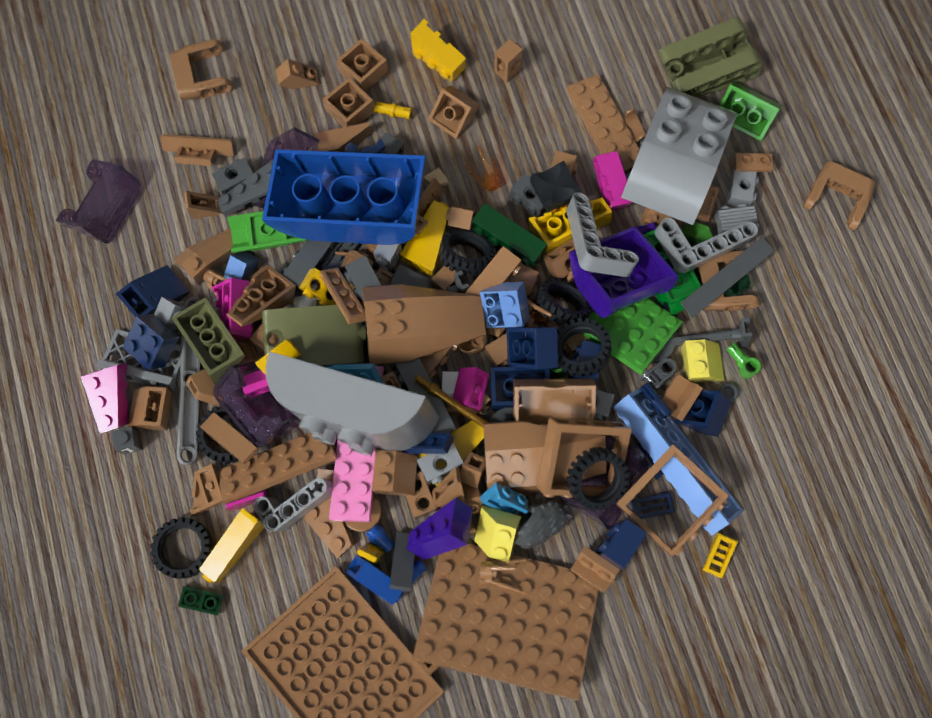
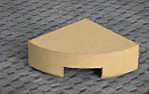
M440 168L424 176V180L428 184L433 178H436L441 186L449 184L448 179Z

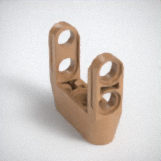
M211 39L186 45L170 53L177 91L181 100L203 99L232 90L231 81L227 78L218 77L196 83L192 62L214 57L221 53L223 48L220 40Z
M826 162L814 181L803 207L810 210L814 203L818 201L825 186L857 200L847 221V228L855 231L872 198L875 182L835 162Z
M744 251L728 252L695 268L696 277L701 286L719 272V267H725ZM721 294L703 310L724 312L752 309L760 306L759 297L754 295L724 297Z

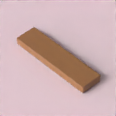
M339 268L320 271L321 279L347 323L354 324L366 321L364 308Z

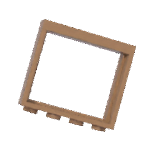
M549 418L537 488L546 497L552 498L555 495H561L566 498H573L567 484H552L562 432L616 435L613 452L625 462L632 428L623 422ZM610 464L606 486L581 485L583 493L587 496H595L604 492L612 483L614 477L613 465Z
M672 444L616 505L669 556L674 554L678 556L686 548L683 544L688 539L692 541L700 533L697 529L702 524L707 526L714 518L712 516L713 512L716 509L721 511L728 503L726 499L729 495ZM674 457L717 498L670 547L627 504Z

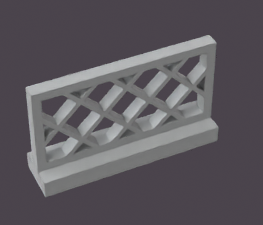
M115 330L103 359H99L96 365L99 371L122 364L123 362L125 364L127 360L133 358L130 354L123 356L121 350L124 344L120 346L117 344L119 336L127 337L129 332ZM176 344L173 351H181V345ZM119 352L120 359L116 361L109 360L112 354ZM181 355L173 360L170 356V361L166 363L165 367L154 370H146L141 363L133 366L127 364L126 380L152 387L167 388L174 392L177 386L175 382L180 372ZM171 365L174 366L175 369L172 376L163 373V369Z

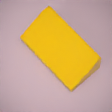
M290 339L284 340L270 351L294 359L301 356V353ZM269 353L255 363L265 375Z

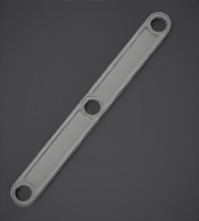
M191 297L183 305L188 307L189 302L196 303L200 300ZM181 335L177 460L183 465H189L197 458L198 443L196 431H198L199 400L195 399L187 386L185 376L199 372L200 361L183 335ZM183 451L191 452L192 459L190 461L182 458Z

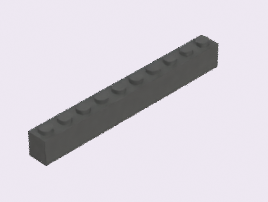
M385 132L382 137L378 138V140L381 139L385 144L386 154L403 155L405 152L404 143ZM304 241L301 250L294 254L293 261L283 269L282 276L296 285L295 290L303 293L299 287L309 270L316 268L320 271V266L338 242Z
M366 255L345 266L347 272L344 275L349 284L353 282L356 288L353 292L358 300L362 299L363 301V287L381 286ZM417 358L410 362L391 363L393 369L397 367L400 372L397 377L401 385H406L409 392L426 396L439 415V421L431 433H451L455 431L456 427L441 399L435 395L431 396L426 392L425 388L414 382L417 375H420L430 383L432 382L421 360Z

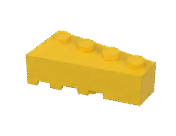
M603 198L591 200L590 205L596 229L598 230L611 223L612 210ZM567 207L559 212H548L541 217L536 218L534 216L529 218V230L531 233L547 243L546 254L573 238L566 211Z

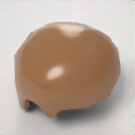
M487 332L484 336L461 343L459 346L460 350L469 354L480 353L488 342Z

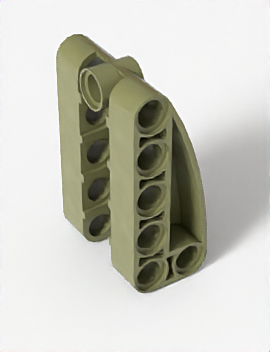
M741 18L730 19L669 44L658 51L667 72V78L675 90L698 97L727 89L733 81L741 84L760 74L762 63L756 50L747 42V31Z
M337 305L262 310L264 335L262 342L265 355L284 340L290 339L301 353L297 360L318 366L365 363V326L362 325V322L348 324ZM270 334L277 337L275 345L270 344L268 340Z

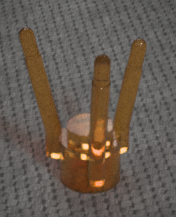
M477 146L488 174L484 176L483 181L469 165H466V168L481 184L483 190L487 189L488 192L495 191L501 186L495 160L491 159L494 172L492 173L481 146Z

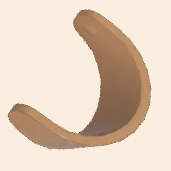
M628 110L625 114V122L632 137L636 142L645 139L646 133L635 110Z

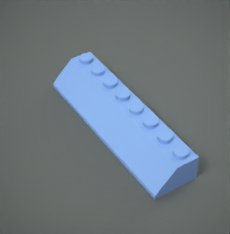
M641 388L629 393L613 408L618 417L627 426L632 428L631 433L638 439L641 447L648 452L653 462L655 463L673 444L729 495L726 499L728 503L721 511L716 509L713 512L712 516L714 518L707 526L702 524L703 528L711 536L730 524L744 510L670 415L662 419L654 407L649 405L651 402L641 391ZM674 457L661 468L665 478L671 482L678 495L684 499L691 512L697 517L717 498Z

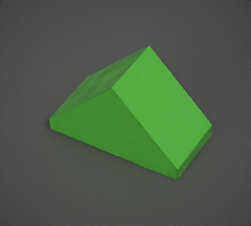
M694 222L693 225L688 223L681 229L691 247L713 237L708 226Z

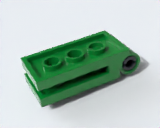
M655 230L643 234L647 241L678 275V280L671 291L664 294H656L659 303L661 302L662 308L671 313V316L685 311L680 303L701 286L694 271L691 270L686 273L676 271L657 240Z

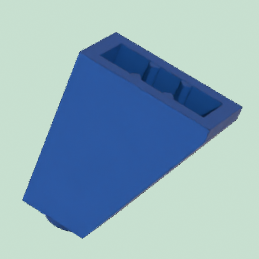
M358 555L354 557L345 570L352 578L391 605H394L403 596L402 590L390 589V577Z

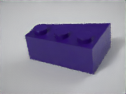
M454 498L410 531L407 550L425 560L468 545L473 508Z

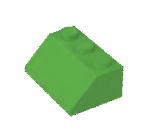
M733 81L719 106L737 112L732 127L761 141L779 111L781 104Z

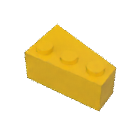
M424 18L411 32L412 53L417 59L423 60L429 68L438 71L444 79H449L453 82L465 70L466 58L450 42L446 44L439 37L441 34L438 31L434 33L427 26L429 22Z

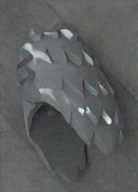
M546 500L543 503L528 506L529 512L527 513L517 510L514 514L521 516V520L516 533L518 536L514 543L521 545V548H530L544 543L553 535L558 534L566 526L567 518H572V515L567 511V505L561 504L558 501Z

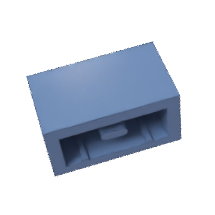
M505 282L480 291L487 328L524 327L529 320L530 313L524 282Z

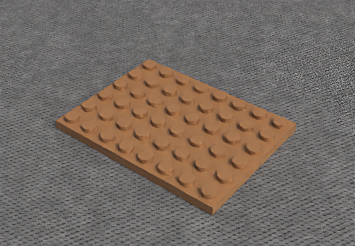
M468 544L439 554L413 660L436 664L441 667L578 701L598 589L572 572L570 568L527 558L526 562L497 565L517 567L515 571H497V576L492 577V579L519 588L521 591L518 593L492 583H485V579L480 578L481 561H496L497 559L488 557L479 546ZM511 555V558H510V559H514V558H525V557H521V556H517V555Z
M337 566L329 571L241 651L295 718H418L445 692L433 677L424 671L417 660H413V654Z

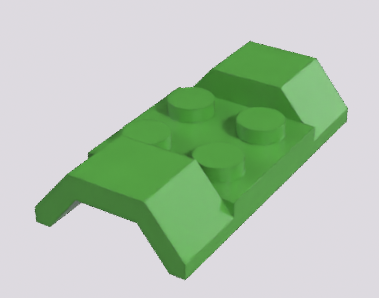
M264 211L228 217L232 233V253L250 250L258 251L307 241L306 239L281 233L268 226L262 220Z

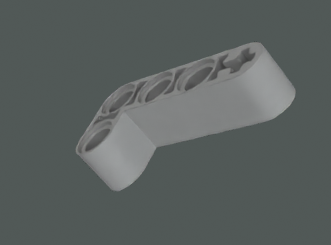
M316 478L282 504L274 497H259L254 503L255 512L267 531H285L332 495L333 481ZM307 495L309 496L308 503H306L305 501ZM291 507H293V509H294L292 515H291V513H290ZM276 519L278 520V525H277V527H276V525H275V520H276Z

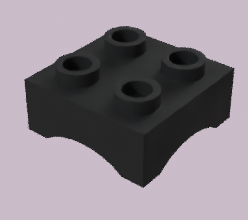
M565 161L546 171L533 174L530 178V183L547 213L570 203L574 193L582 192L573 180Z

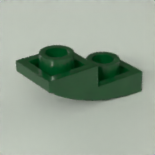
M183 586L178 607L218 616L224 595Z

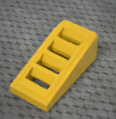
M717 532L712 541L703 571L723 578L738 541ZM720 541L729 543L728 547L720 544ZM717 548L725 550V555L717 552ZM714 555L722 558L723 561L720 562L713 559ZM713 563L720 566V570L711 567L710 564Z
M366 543L358 549L357 553L362 558L378 565L385 551L371 543Z

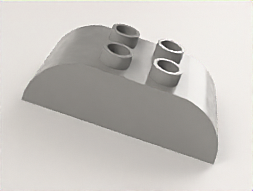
M667 87L640 148L621 198L693 225L718 168L737 112Z
M269 351L266 362V378L271 393L281 405L301 420L299 428L312 433L311 437L318 441L334 445L338 436L339 441L349 445L348 449L366 456H372L374 448L388 451H404L424 441L439 421V415L426 396Z

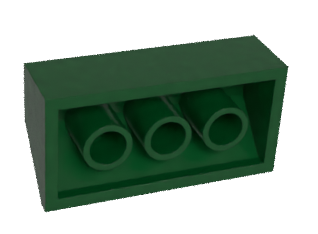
M484 203L472 220L473 230L481 236L484 234L496 246L498 244L502 247L504 246L519 257L524 265L535 267L544 259L543 256L547 252V243Z

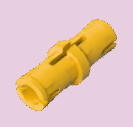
M376 101L375 113L387 114L393 118L396 116L410 119L412 108L398 106L396 103L387 104Z

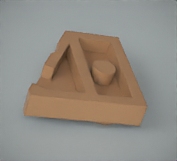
M210 464L195 471L194 487L191 496L194 497L193 509H190L189 512L190 516H196L223 503L216 465Z

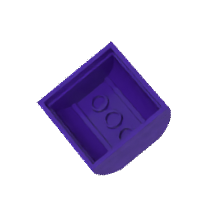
M636 227L600 240V244L603 247L632 251L638 256L639 261L628 277L585 271L578 263L576 250L569 252L571 270L577 289L596 314L602 318L611 316L617 310L656 294L669 292L678 280V275Z

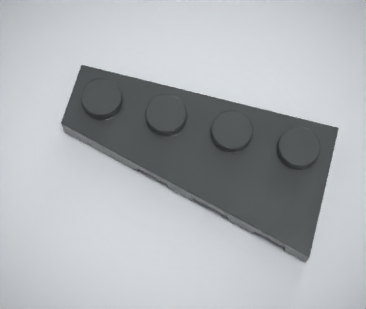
M273 160L217 200L220 210L225 216L245 208L246 204L250 202L256 203L260 201L261 197L267 195Z

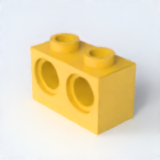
M316 268L310 269L299 287L303 291L302 294L310 299L315 298L319 301L318 304L320 306L337 305L333 297L331 300L327 298L328 289L320 277V271ZM312 280H315L317 282V288L315 290H313L311 287Z

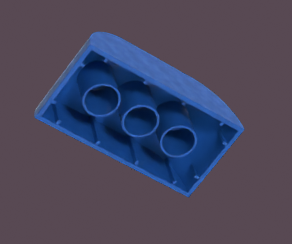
M276 149L262 220L268 226L281 233L311 241L394 245L407 242L414 237L416 232L426 157L424 155Z

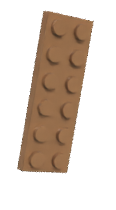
M599 74L567 86L566 91L599 154L617 151L618 155L622 158L624 173L631 171L640 150Z
M307 433L252 456L246 464L239 461L218 470L223 503L226 505L337 460L334 445L318 441L311 437L312 433Z

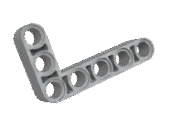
M574 193L566 211L580 267L589 272L622 277L630 276L639 261L638 256L632 251L601 246L589 198L583 193Z
M663 219L655 229L657 240L679 273L691 271L747 244L758 233L757 225L747 221L691 247L674 219Z

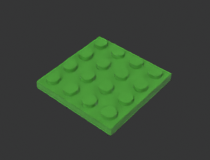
M648 298L617 310L613 315L606 318L599 317L594 310L588 316L591 322L596 320L598 325L601 323L604 329L608 331L612 347L611 355L640 375L643 374L683 323V321L674 315L671 316V313ZM580 333L593 343L601 344V341L593 334Z

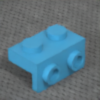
M497 482L480 496L481 503L497 510L511 514L516 513L517 510L524 513L529 512L528 501L523 494L517 493Z

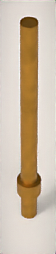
M420 375L415 377L414 382L425 388L427 393L431 396H437L482 428H484L483 423H489L443 392L434 382L430 383Z

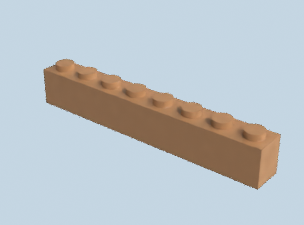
M503 246L465 294L480 296L481 290L509 282L513 275L517 276L521 271V259ZM461 343L439 350L433 354L419 357L431 381L437 375L436 370L440 365L444 366L450 358L448 357L452 350L456 351Z

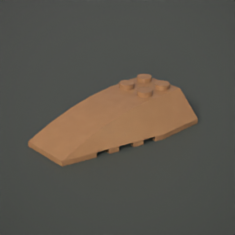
M403 284L362 288L370 364L410 362L419 357L427 356L439 350L486 335L481 296Z
M528 421L483 423L487 490L497 482L524 496L540 493L541 491L537 488L548 425L532 424ZM562 432L552 484H568L566 481V477L570 476L567 473L568 468L573 469L570 464L572 461H578L575 457L577 455L583 456L582 452L584 450L590 452L589 448H606L605 435ZM606 461L596 462L590 466L584 473L582 480L605 474Z

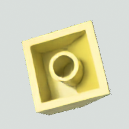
M705 339L689 340L683 343L681 353L685 379L692 383L724 381L719 343Z
M482 505L474 541L488 557L509 563L514 550V540L517 537L516 533L521 516Z

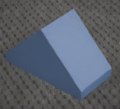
M246 251L235 253L230 256L224 277L227 279L232 277L246 280L260 259Z

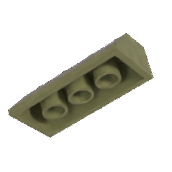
M206 297L171 317L215 385L234 373L245 355Z

